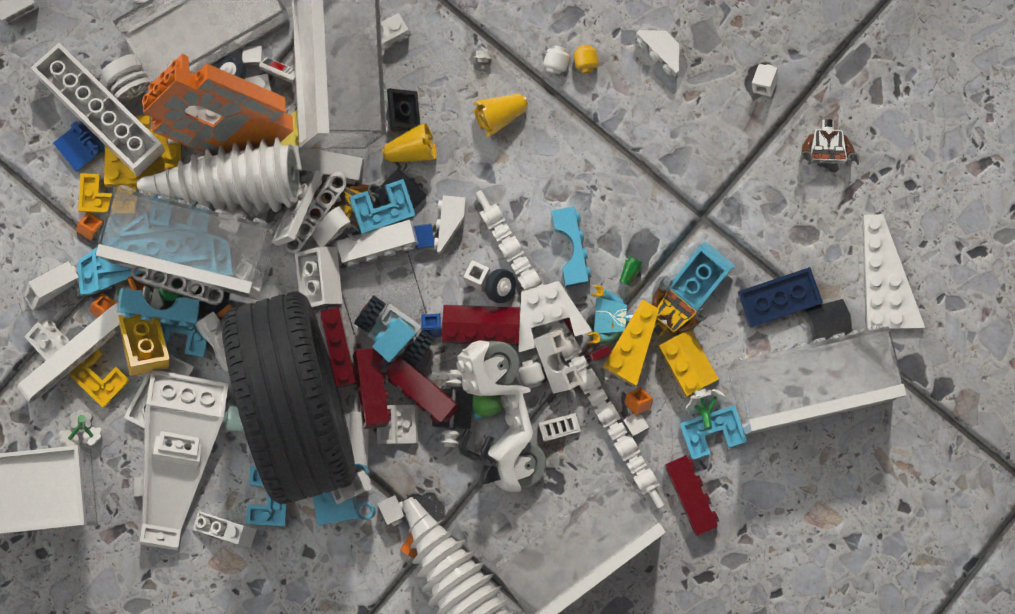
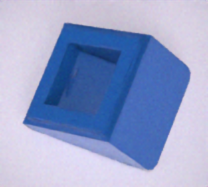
M432 224L414 226L418 245H415L416 248L434 246Z
M440 313L421 315L422 330L433 337H442Z

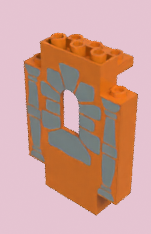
M184 54L173 60L171 65L165 71H162L155 81L150 83L149 93L145 94L142 99L143 113L152 117L153 133L202 153H205V150L208 149L212 156L218 154L220 145L223 146L226 153L232 151L235 142L240 151L245 150L249 140L254 148L260 147L262 139L270 147L274 146L276 137L282 142L293 132V117L286 113L285 97L210 64H206L196 74L189 72V56ZM189 106H200L222 117L216 123L211 124L186 113L185 110Z

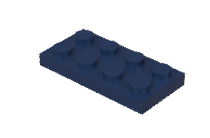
M811 267L737 292L750 328L823 303Z

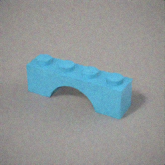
M574 206L552 210L551 214L555 232L567 236L574 248L571 260L562 266L565 287L587 284L589 282L588 278H591L590 267L585 265V260L588 259L586 248H582L581 241H584L583 230L578 228V222H581L579 211H575Z
M122 288L119 292L117 312L122 313V317L133 318V315L141 316V320L152 321V318H158L161 323L171 324L172 321H178L180 326L190 327L191 324L197 322L200 300L180 297L168 309L158 310L146 302L142 291Z

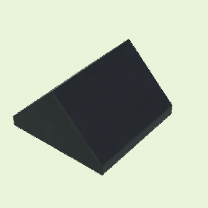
M388 88L387 98L391 131L411 130L420 125L418 92Z
M843 299L806 309L815 346L853 336L851 315Z

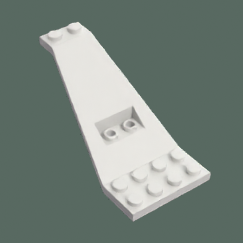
M158 370L151 371L145 407L140 545L178 550L183 523L224 418L228 383ZM169 443L171 447H167L165 444Z

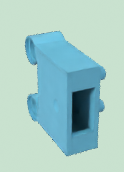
M355 464L356 469L361 467L369 477L370 471L366 465ZM323 492L321 495L313 496L317 525L359 518L370 520L376 514V508L372 503L362 502L357 505L356 497L337 505L331 492ZM364 506L370 508V514L366 517L362 514Z

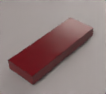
M602 345L586 354L590 360L597 361L610 355L612 352L609 346Z

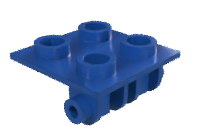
M77 121L71 124L72 128L53 142L76 172L105 150V146L98 137L81 121L79 123Z

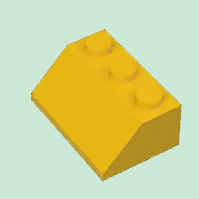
M692 330L679 334L657 347L685 398L694 394V391H697L699 388L703 389L719 380Z

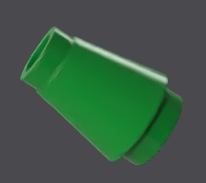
M629 256L628 260L625 259L619 281L630 286L641 271L643 262Z

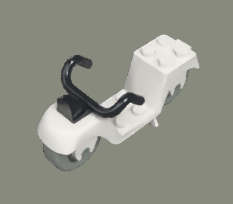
M479 340L473 342L457 356V368L463 378L462 387L467 393L478 396L501 395L500 401L506 411L505 420L510 428L492 447L491 445L495 438L488 435L481 448V455L466 448L472 432L465 429L459 441L458 449L463 456L485 465L480 473V484L494 482L503 490L520 492L521 488L531 487L538 483L546 469V458L542 449L538 445L529 442L532 438L533 430L523 394L531 392V390L524 386L509 385L514 381L519 371L518 355L509 344L499 341L487 342Z

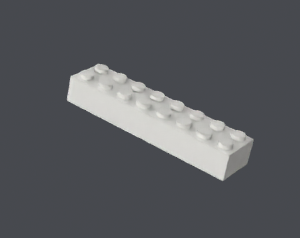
M60 43L54 46L31 67L35 76L137 177L165 152L162 143Z

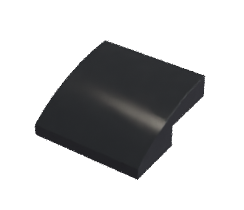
M397 168L380 185L381 189L375 191L379 197L374 198L382 206L390 204L384 185L404 179L413 209L427 195L405 173Z

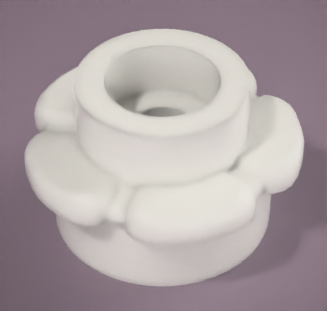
M476 50L474 58H477V62L489 63V59H492L491 51Z

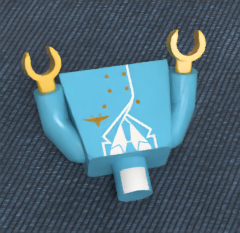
M593 285L592 287H595L597 292L590 293V295L597 298L594 332L587 334V336L591 335L593 337V341L588 342V344L610 343L620 338L625 330V325H628L633 314L626 313L627 305L615 293L604 289L601 285Z

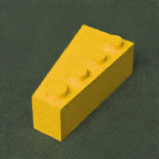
M643 299L603 365V369L635 388L659 312L657 307Z

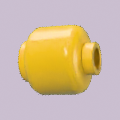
M592 45L577 47L578 49L574 51L575 68L582 71V74L593 73V69L599 66L597 49L593 48Z

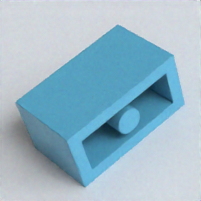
M401 317L397 320L393 318L386 326L388 330L384 334L380 332L373 340L375 344L372 347L388 362H391L417 334Z

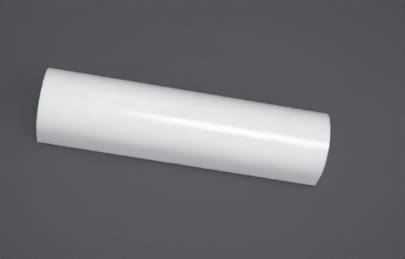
M350 412V440L355 464H364L368 467L369 429H363L361 412ZM361 467L356 469V473L363 471Z

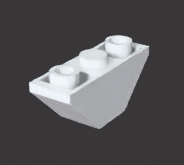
M639 30L636 33L638 45L642 48L646 47L650 52V57L656 62L659 61L663 65V70L668 75L672 74L676 77L679 72V43L667 31Z

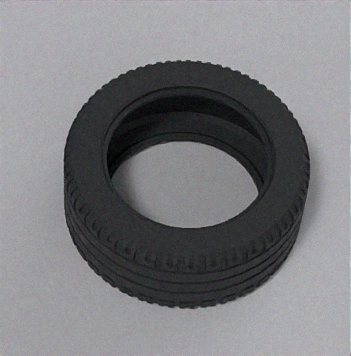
M298 291L287 293V295L281 294L271 297V300L267 298L256 301L255 304L249 303L240 306V308L235 307L228 310L222 319L221 325L228 372L249 449L269 497L279 504H288L292 500L295 502L306 499L308 496L313 497L321 495L323 492L328 493L338 490L339 487L342 489L350 486L356 477V468L349 431L328 353L308 298Z

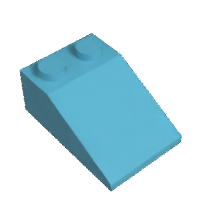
M704 242L673 279L670 290L697 312L724 281L735 265L709 243Z

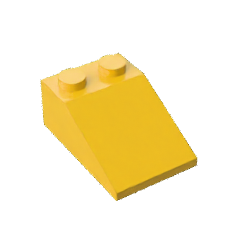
M118 315L130 376L151 373L152 370L161 371L169 369L170 359L160 320L152 318V321L141 320V316L133 315V318Z

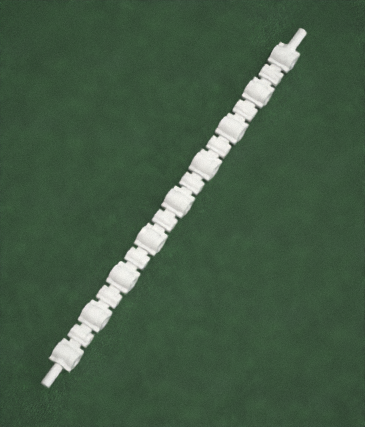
M482 190L476 192L475 195L484 209L480 212V215L489 230L494 228L492 234L497 242L501 240L502 243L498 246L507 262H514L511 264V267L515 274H521L517 279L523 290L543 286L534 269L529 271L528 268L531 265L526 256L521 257L525 252L516 237L510 238L509 235L512 232L507 223L502 224L506 220L497 204L495 203L490 206ZM559 321L545 324L546 329L551 326L552 329L549 332L562 330L568 348L561 351L562 357L565 362L570 359L571 362L568 364L570 367H576L581 381L580 388L585 395L590 393L588 399L593 407L597 405L598 409L594 411L604 428L609 426L610 429L607 432L612 441L615 439L618 441L614 443L617 452L623 461L629 460V463L626 465L632 474L636 472L637 476L633 477L638 488L643 495L647 492L650 494L657 508L662 507L664 503L655 489L660 484L650 468L645 470L644 467L647 464L642 455L639 457L636 455L640 453V450L632 436H625V433L628 431L622 422L618 424L617 421L621 417L611 401L606 403L605 400L608 397L603 388L601 390L598 389L601 383L592 368L586 369L589 364L584 356L579 357L578 354L582 353V350L573 335L567 336L569 330L564 322L560 324Z

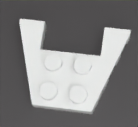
M559 281L522 291L519 352L536 348L532 328L562 319L570 318L575 337L592 332V329Z

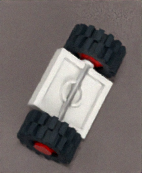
M374 295L363 307L354 322L355 325L367 332L375 321V326L368 334L373 340L380 332L384 334L388 330L386 326L393 318L397 320L401 317L416 332L421 327L419 323L392 304H389L382 316H380L379 314L386 303ZM422 330L415 341L412 339L400 351L397 357L401 356L409 345L410 348L403 358L416 366L429 350V346L435 338Z

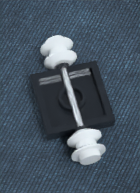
M450 370V373H446L449 376V381L445 383L451 389H440L457 402L460 408L447 424L441 422L438 424L432 420V427L447 428V430L441 433L445 436V439L440 441V443H444V447L455 448L456 444H459L456 441V437L460 436V434L453 430H471L473 394L467 393L465 390H458L457 387L462 386V374L459 370Z

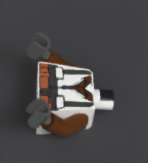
M824 119L822 120V130H815L802 144L799 162L802 163V160L805 159L808 161V165L810 163L844 164L848 158L847 165L851 166V161H855L859 165V155L855 153L853 145L848 137L843 135V131L834 130V120Z

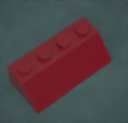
M444 305L442 343L471 344L481 340L487 342L499 341L519 346L520 307Z

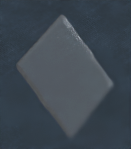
M400 251L392 256H383L375 261H365L357 266L339 270L342 297L354 335L365 332L355 325L354 322L373 295L386 303L379 314L380 316H382L389 304H392L410 318L427 313L408 251ZM374 321V323L371 325V327L368 329V331H371L372 328L375 326V324H376L375 321Z

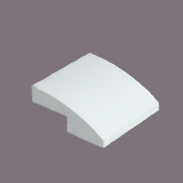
M387 405V409L391 411V421H389L386 427L377 428V444L419 443L418 407L416 405Z

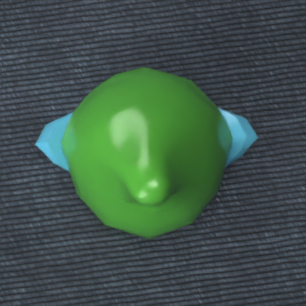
M473 395L472 407L474 418L479 420L483 417L496 416L503 407L500 401L501 395Z

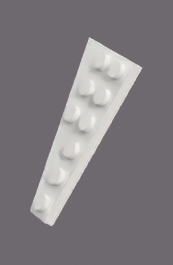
M863 215L866 329H924L923 320L884 215Z

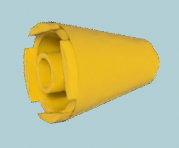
M520 94L475 101L473 105H476V108L473 111L480 129L484 128L486 130L485 136L490 137L526 111L528 102L525 96Z
M420 124L385 144L384 149H382L384 159L390 163L432 161L436 159V145L432 142L431 138H433L428 124Z

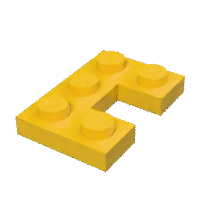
M80 173L79 212L136 214L137 185L118 186L117 194L100 193L101 175Z
M97 349L68 375L102 408H105L131 380L118 367H115L102 380L91 369L94 363L103 355Z

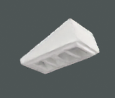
M576 413L538 423L543 442L581 432ZM567 419L572 420L574 427L573 430H570ZM560 421H564L567 431L563 432ZM553 423H557L558 434L555 433ZM546 425L550 427L551 436H548Z

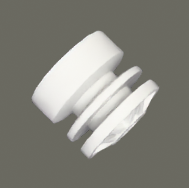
M136 54L120 57L101 71L106 83L113 85L110 90L112 94H115L114 97L119 102H125L139 96L149 88L151 83L150 79L147 78V73L140 71L143 66Z

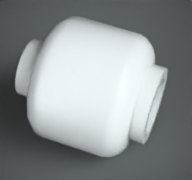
M555 46L554 49L550 48L546 51L543 61L546 71L560 75L561 72L567 70L570 55L565 52L566 48Z
M533 359L522 362V367L518 371L521 385L527 386L530 389L542 385L545 375L541 363H534Z

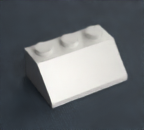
M316 247L295 253L298 289L300 293L308 298L312 309L343 304L337 247Z

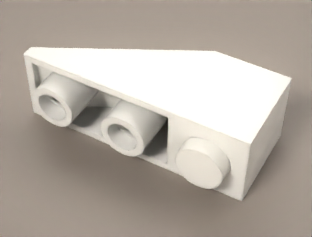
M443 195V200H439L438 212H441V219H437L436 222L439 238H435L434 249H437L438 255H441L464 221L466 197Z
M198 511L192 530L251 548L257 529Z

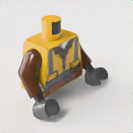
M358 184L345 187L331 208L333 210L340 206L351 223L343 232L353 240L355 239L353 233L355 231L360 233V230L358 229L359 227L348 197L368 191L371 202H373V196L379 197L375 191L381 189L376 184ZM327 193L325 200L329 201L332 196Z
M663 277L660 281L659 287L652 297L651 304L659 309L656 319L657 323L653 329V333L658 337L666 329L671 334L691 331L701 321L709 317V314L705 317L701 315V311L704 308L696 312L671 291L670 287L673 282L671 281L669 285H665L663 281L666 277Z

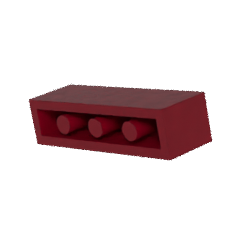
M337 307L320 311L336 386L342 388L357 384L341 309Z
M374 348L355 350L353 362L363 429L386 427L389 421H391V411L387 409L386 402H388L389 398L387 390H384L386 376L385 372H382L381 369L383 356Z
M398 356L385 372L389 377L388 381L393 386L401 387L403 389L402 394L409 399L413 398L416 400L417 403L415 405L422 411L427 410L431 413L429 417L438 424L440 422L447 424L460 408L457 402L401 356Z
M685 455L665 464V469L695 536L718 527L717 522H719V518L716 512H712L709 504H712L708 494H704L701 489L704 485L700 476H696L693 471L696 467L692 458H688Z

